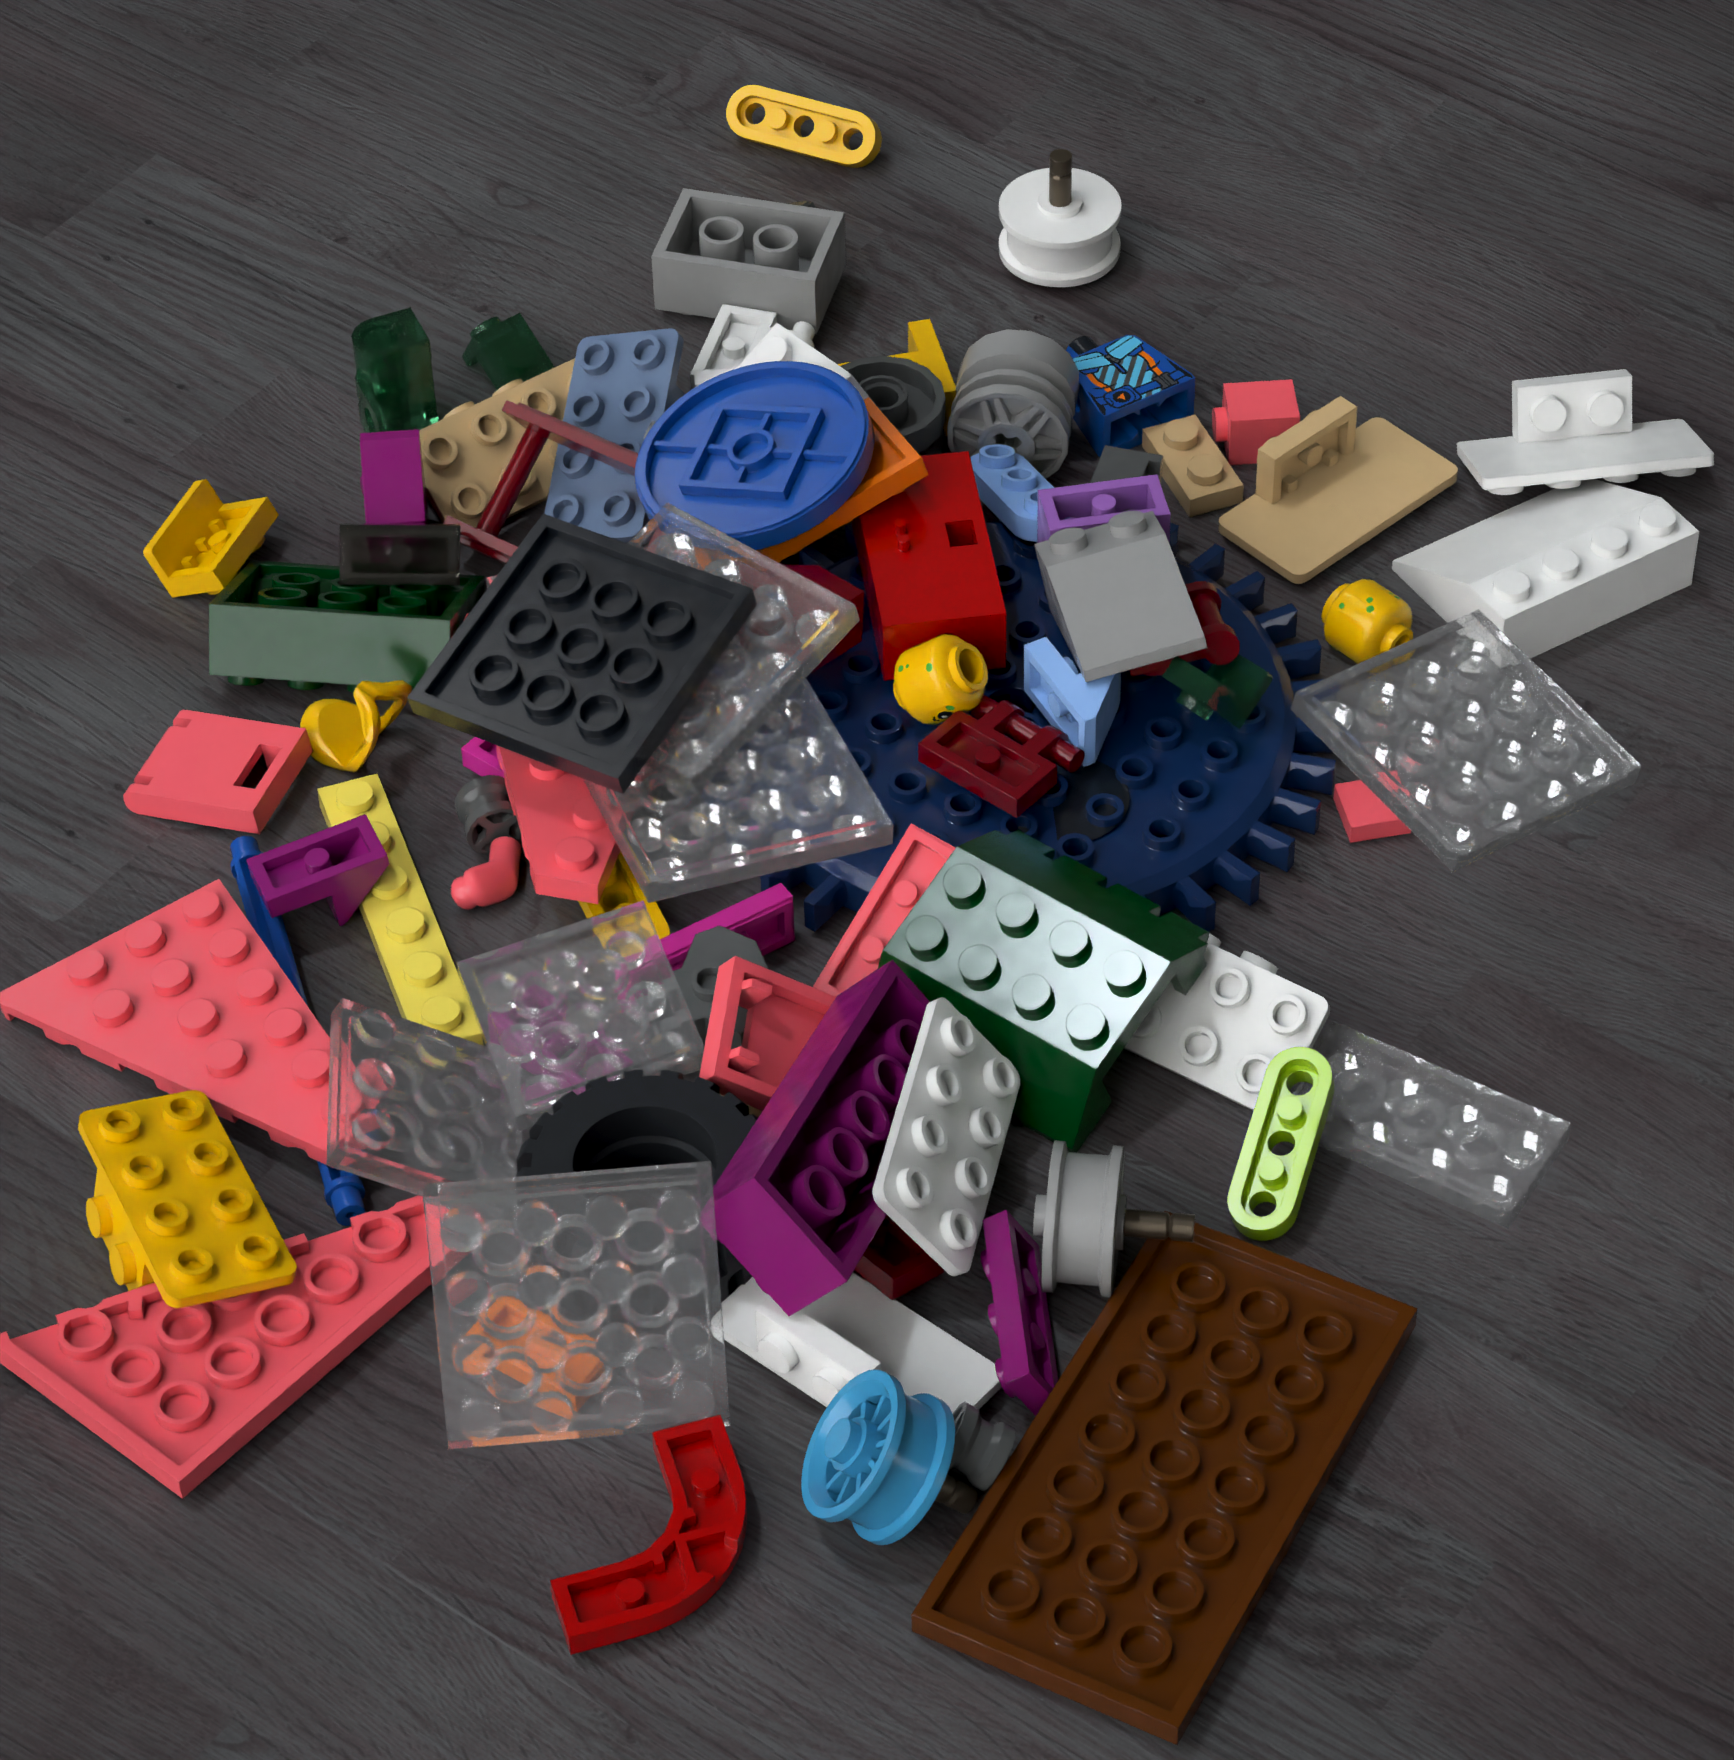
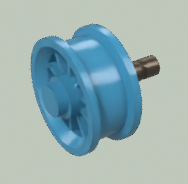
M868 1370L854 1377L836 1394L827 1406L809 1442L801 1478L802 1497L807 1510L813 1516L826 1522H839L844 1519L852 1521L857 1534L875 1545H888L906 1536L923 1519L934 1501L944 1503L945 1506L962 1514L970 1512L977 1500V1489L958 1479L954 1480L952 1476L947 1475L955 1444V1423L950 1407L942 1399L931 1394L906 1395L898 1379L881 1370Z

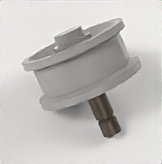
M1055 1140L1051 1154L1047 1195H1036L1033 1236H1043L1042 1292L1054 1293L1057 1283L1099 1286L1101 1297L1110 1298L1114 1291L1118 1250H1123L1125 1236L1162 1240L1170 1237L1174 1241L1193 1242L1195 1214L1173 1213L1170 1216L1168 1212L1127 1209V1195H1123L1124 1146L1113 1145L1109 1155L1068 1152L1066 1141Z

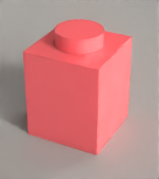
M1292 379L1223 383L1222 407L1213 408L1214 442H1224L1227 461L1230 465L1257 464L1258 448L1263 446L1270 438L1277 437L1300 422V413Z

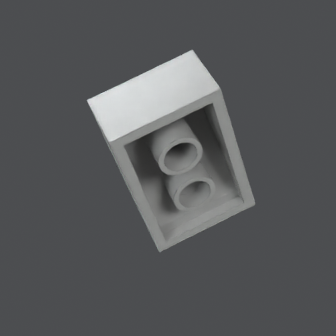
M1140 511L1123 512L1113 516L1107 524L1085 530L1082 528L1062 529L1052 534L1049 540L1034 544L1049 609L1085 682L1207 648L1203 630L1166 533L1153 511L1146 513Z

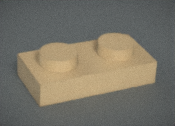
M1196 414L1142 429L1143 449L1147 453L1163 455L1162 477L1189 517L1243 502V483Z

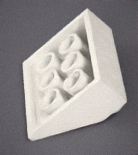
M1596 479L1581 480V484L1574 488H1555L1399 557L1392 561V570L1500 673L1692 585L1699 530L1662 497Z

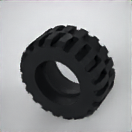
M643 1069L624 1071V1078L609 1082L606 1076L588 1082L585 1085L586 1091L579 1095L574 1091H570L553 1104L554 1114L551 1115L545 1112L529 1130L530 1138L521 1145L516 1161L518 1173L515 1176L522 1247L527 1264L534 1269L535 1279L547 1293L553 1296L559 1294V1303L580 1316L586 1310L592 1312L593 1321L600 1324L616 1327L617 1322L620 1321L632 1323L633 1330H653V1324L671 1322L672 1328L691 1324L693 1316L704 1311L710 1317L716 1307L741 1284L745 1285L753 1276L724 1244L716 1240L707 1225L696 1213L758 1117L754 1114L749 1115V1106L735 1095L728 1092L721 1096L718 1085L700 1077H697L695 1082L683 1080L681 1072L661 1070V1076H644ZM652 1181L681 1185L700 1195L694 1201L678 1210L648 1217L621 1215L608 1211L596 1204L603 1197L619 1188L635 1183Z

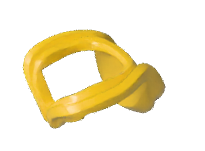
M403 680L382 683L362 681L353 692L356 704L340 699H321L309 705L301 718L300 728H306L313 750L311 753L312 758L334 769L353 773L358 771L374 750L379 734L397 718L406 705L407 697L412 691V686ZM375 700H395L387 711L380 716Z

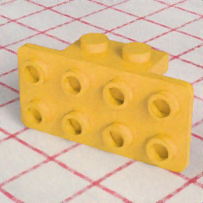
M189 1090L91 1109L80 1114L78 1131L97 1167L94 1197L88 1198L86 1202L87 1222L92 1235L95 1238L102 1237L109 1251L112 1275L118 1285H126L128 1291L155 1282L164 1302L168 1306L183 1308L285 1286L294 1281L297 1268L296 1263L209 1099L203 1092Z

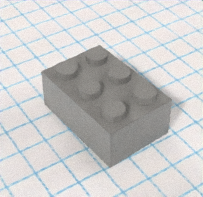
M683 188L651 256L655 309L716 319L722 304L776 312L777 323L788 330H792L797 322L804 321L811 324L815 334H817L846 266L844 212Z

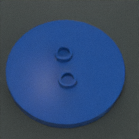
M795 361L764 362L733 369L709 379L690 390L671 405L650 429L642 443L635 465V484L638 496L647 516L657 530L665 537L687 548L710 553H740L774 546L801 535L820 524L839 509L854 493L863 480L872 459L874 450L873 424L858 390L843 376L830 369Z

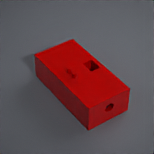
M969 451L921 456L929 474L928 476L851 521L883 680H894L895 664L900 654L911 647L944 634L956 635L976 647L985 660L987 670L1006 668V609Z

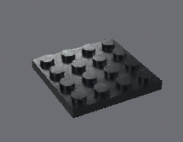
M542 514L408 695L407 699L415 714L624 794L757 606V602L752 588Z

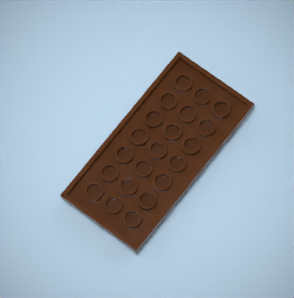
M1196 1222L1194 1225L1193 1242L1174 1241L1170 1237L1165 1240L1147 1238L912 1612V1632L1178 1745L1414 1330L1418 1308Z

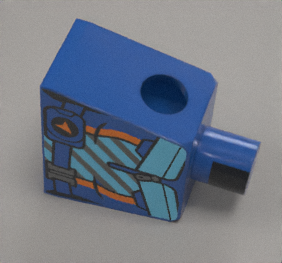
M1125 335L1101 346H1098L1090 337L1081 336L1073 340L1067 347L1066 351L1070 353L1079 370V393L1073 419L1099 457L1105 445L1131 449L1142 444V429L1194 415L1195 377L1136 335Z

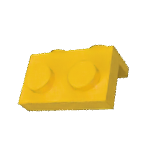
M207 479L194 481L146 545L143 554L172 598L206 592L210 595L219 594L238 575L237 572L250 554L262 546L265 541L264 535L279 514L268 497L223 504Z

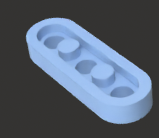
M1002 444L982 447L979 453L970 457L979 498L1015 536L1023 540L1037 542L1038 490L1054 487L1023 456L1015 453L1012 447Z

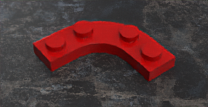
M721 1415L652 1432L653 1450L673 1504V1512L665 1532L647 1550L621 1562L550 1580L552 1599L570 1655L640 1637L679 1622L706 1603L729 1577L743 1548L746 1534L747 1510L741 1470Z

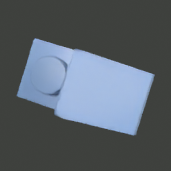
M1047 637L1025 644L1024 691L1053 727L1066 733L1069 743L1084 751L1083 767L1095 763L1120 704L1121 673L1085 682L1082 674L1078 673L1073 661L1069 657H1062Z

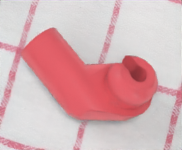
M504 836L494 839L490 845L489 861L467 869L463 876L453 880L451 896L457 906L465 910H471L477 905L486 907L503 902L515 893L518 886L521 859V844L515 838Z

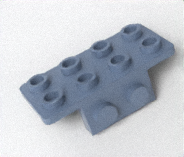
M668 328L589 336L582 339L577 347L563 421L639 453L644 441L645 432L651 421L656 422L671 405L685 395L676 385L684 344L683 337L675 329ZM558 443L544 514L624 543L639 542L644 539L648 533L650 519L638 496L635 476Z

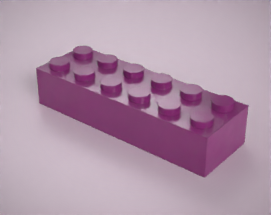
M893 959L837 995L696 1213L707 1225L716 1240L726 1246L753 1276L762 1291L770 1295L788 1316L793 1315L848 1281L887 1215L875 1203L872 1190L926 1006L930 1002Z

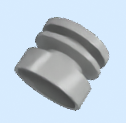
M1006 329L983 336L968 348L960 363L955 387L956 397L952 402L951 415L947 426L948 447L952 453L969 451L971 457L979 453L980 449L984 446L992 444L1007 445L1012 447L1015 453L1023 456L1046 479L1059 470L1068 454L1069 437L1072 432V418L1075 414L1079 393V370L1069 352L1053 339L1033 331Z

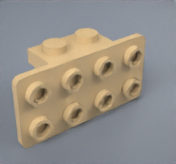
M575 358L523 382L522 379L513 380L494 392L492 397L477 404H474L473 401L466 402L451 410L442 420L419 430L426 494L442 523H444L448 515L476 528L526 430V428L502 411L506 400L517 405L519 402L563 421ZM547 439L507 518L547 500L558 447L557 442ZM446 529L449 535L451 536L452 532Z
M1339 396L1319 410L1312 411L1302 421L1277 437L1270 438L1263 446L1258 448L1256 493L1220 516L1218 530L1221 535L1290 582L1302 584L1453 485L1457 481L1458 468L1455 464L1386 419L1379 417L1371 418L1356 428L1357 406Z

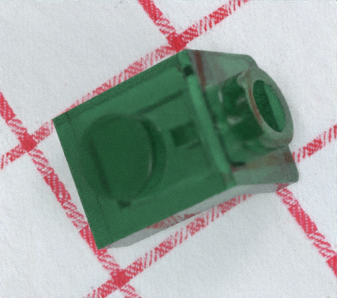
M521 313L502 322L499 317H493L479 324L471 331L470 336L472 339L462 355L468 367L479 362L497 390L513 380L522 379L524 382L555 368Z
M1239 654L1232 662L1225 665L1212 664L1206 674L1177 656L1174 657L1162 677L1182 691L1176 699V702L1206 722L1214 713L1238 729H1241L1273 680L1271 674Z

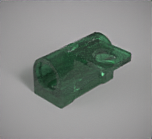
M411 307L361 322L354 329L351 337L356 369L355 384L359 400V416L364 432L421 430L438 422L430 340Z

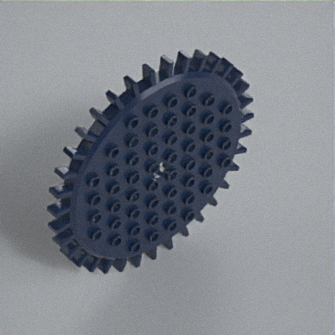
M1001 520L985 522L1006 609V668L987 670L988 680L985 685L984 695L998 702L999 696L1010 694L1011 703L1023 705L1031 711L1034 709L1033 713L1024 712V717L1043 728L1051 724L1024 691V645L1047 637L1062 657H1069L1075 664L1078 673L1081 672L1049 609L1034 545L1037 542L1018 538ZM852 522L845 525V549L849 557L833 563L810 544L799 551V565H819L864 591L862 642L815 672L810 673L738 631L735 638L748 642L747 645L744 646L730 642L709 672L731 677L732 680L706 677L688 702V710L726 715L682 716L684 751L728 750L686 757L687 780L690 792L734 786L731 789L700 797L702 825L706 832L748 820L750 825L725 835L727 863L734 870L772 852L778 859L760 870L761 892L779 883H782L789 891L803 881L814 888L804 899L805 927L814 932L842 906L855 912L859 911L911 823L955 848L993 830L1007 835L1016 830L1021 831L1017 828L1018 826L1029 829L1025 834L1055 850L1053 860L1066 855L1107 877L1106 888L1118 883L1160 905L1159 917L1178 908L1193 924L1210 932L1215 929L1216 902L1205 892L1207 889L1217 883L1249 906L1259 899L1260 872L1243 862L1248 855L1285 872H1288L1294 865L1296 838L1270 827L1272 823L1312 835L1316 834L1319 828L1321 800L1289 791L1288 788L1332 795L1336 760L1296 753L1338 754L1340 719L1296 717L1334 713L1336 694L1334 678L1291 682L1293 679L1320 674L1322 647L1318 639L1276 648L1275 644L1296 637L1298 610L1290 603L1253 616L1250 611L1264 603L1265 577L1256 571L1227 588H1223L1216 581L1224 575L1225 548L1215 543L1189 565L1177 558L1175 560L1185 584L1206 581L1216 587L1221 598L1220 614L1223 621L1234 629L1240 642V651L1237 657L1225 665H1216L1203 658L1179 664L1171 672L1158 676L1140 674L1131 677L1129 670L1121 672L1120 704L1096 761L1114 769L1118 781L1127 785L1130 796L1128 811L1123 818L1124 803L1113 794L1101 793L1094 795L1086 803L1087 820L1098 827H1110L1119 823L1117 827L1095 840H1091L1084 834L1070 833L1062 836L1057 841L1053 807L1062 804L1068 796V783L1062 775L1057 773V784L1054 785L1060 789L1058 792L1044 794L1018 818H1015L918 761V743L942 723L936 725L923 724L910 716L898 704L894 696V680H883ZM1170 522L1169 544L1175 557L1178 552L1179 525ZM1107 804L1115 807L1117 811L1112 815L1102 816L1095 813L1094 809L1099 805ZM958 810H968L967 812H958Z

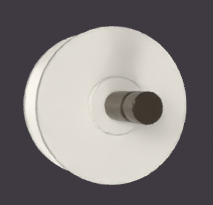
M1053 150L1050 153L1049 168L1031 171L1016 178L1007 185L1000 196L999 217L1004 228L999 236V255L1005 267L1015 276L1027 282L1047 287L1079 286L1095 281L1107 274L1115 266L1120 256L1121 242L1116 227L1121 218L1122 205L1117 190L1104 178L1094 173L1072 168V153L1069 150Z

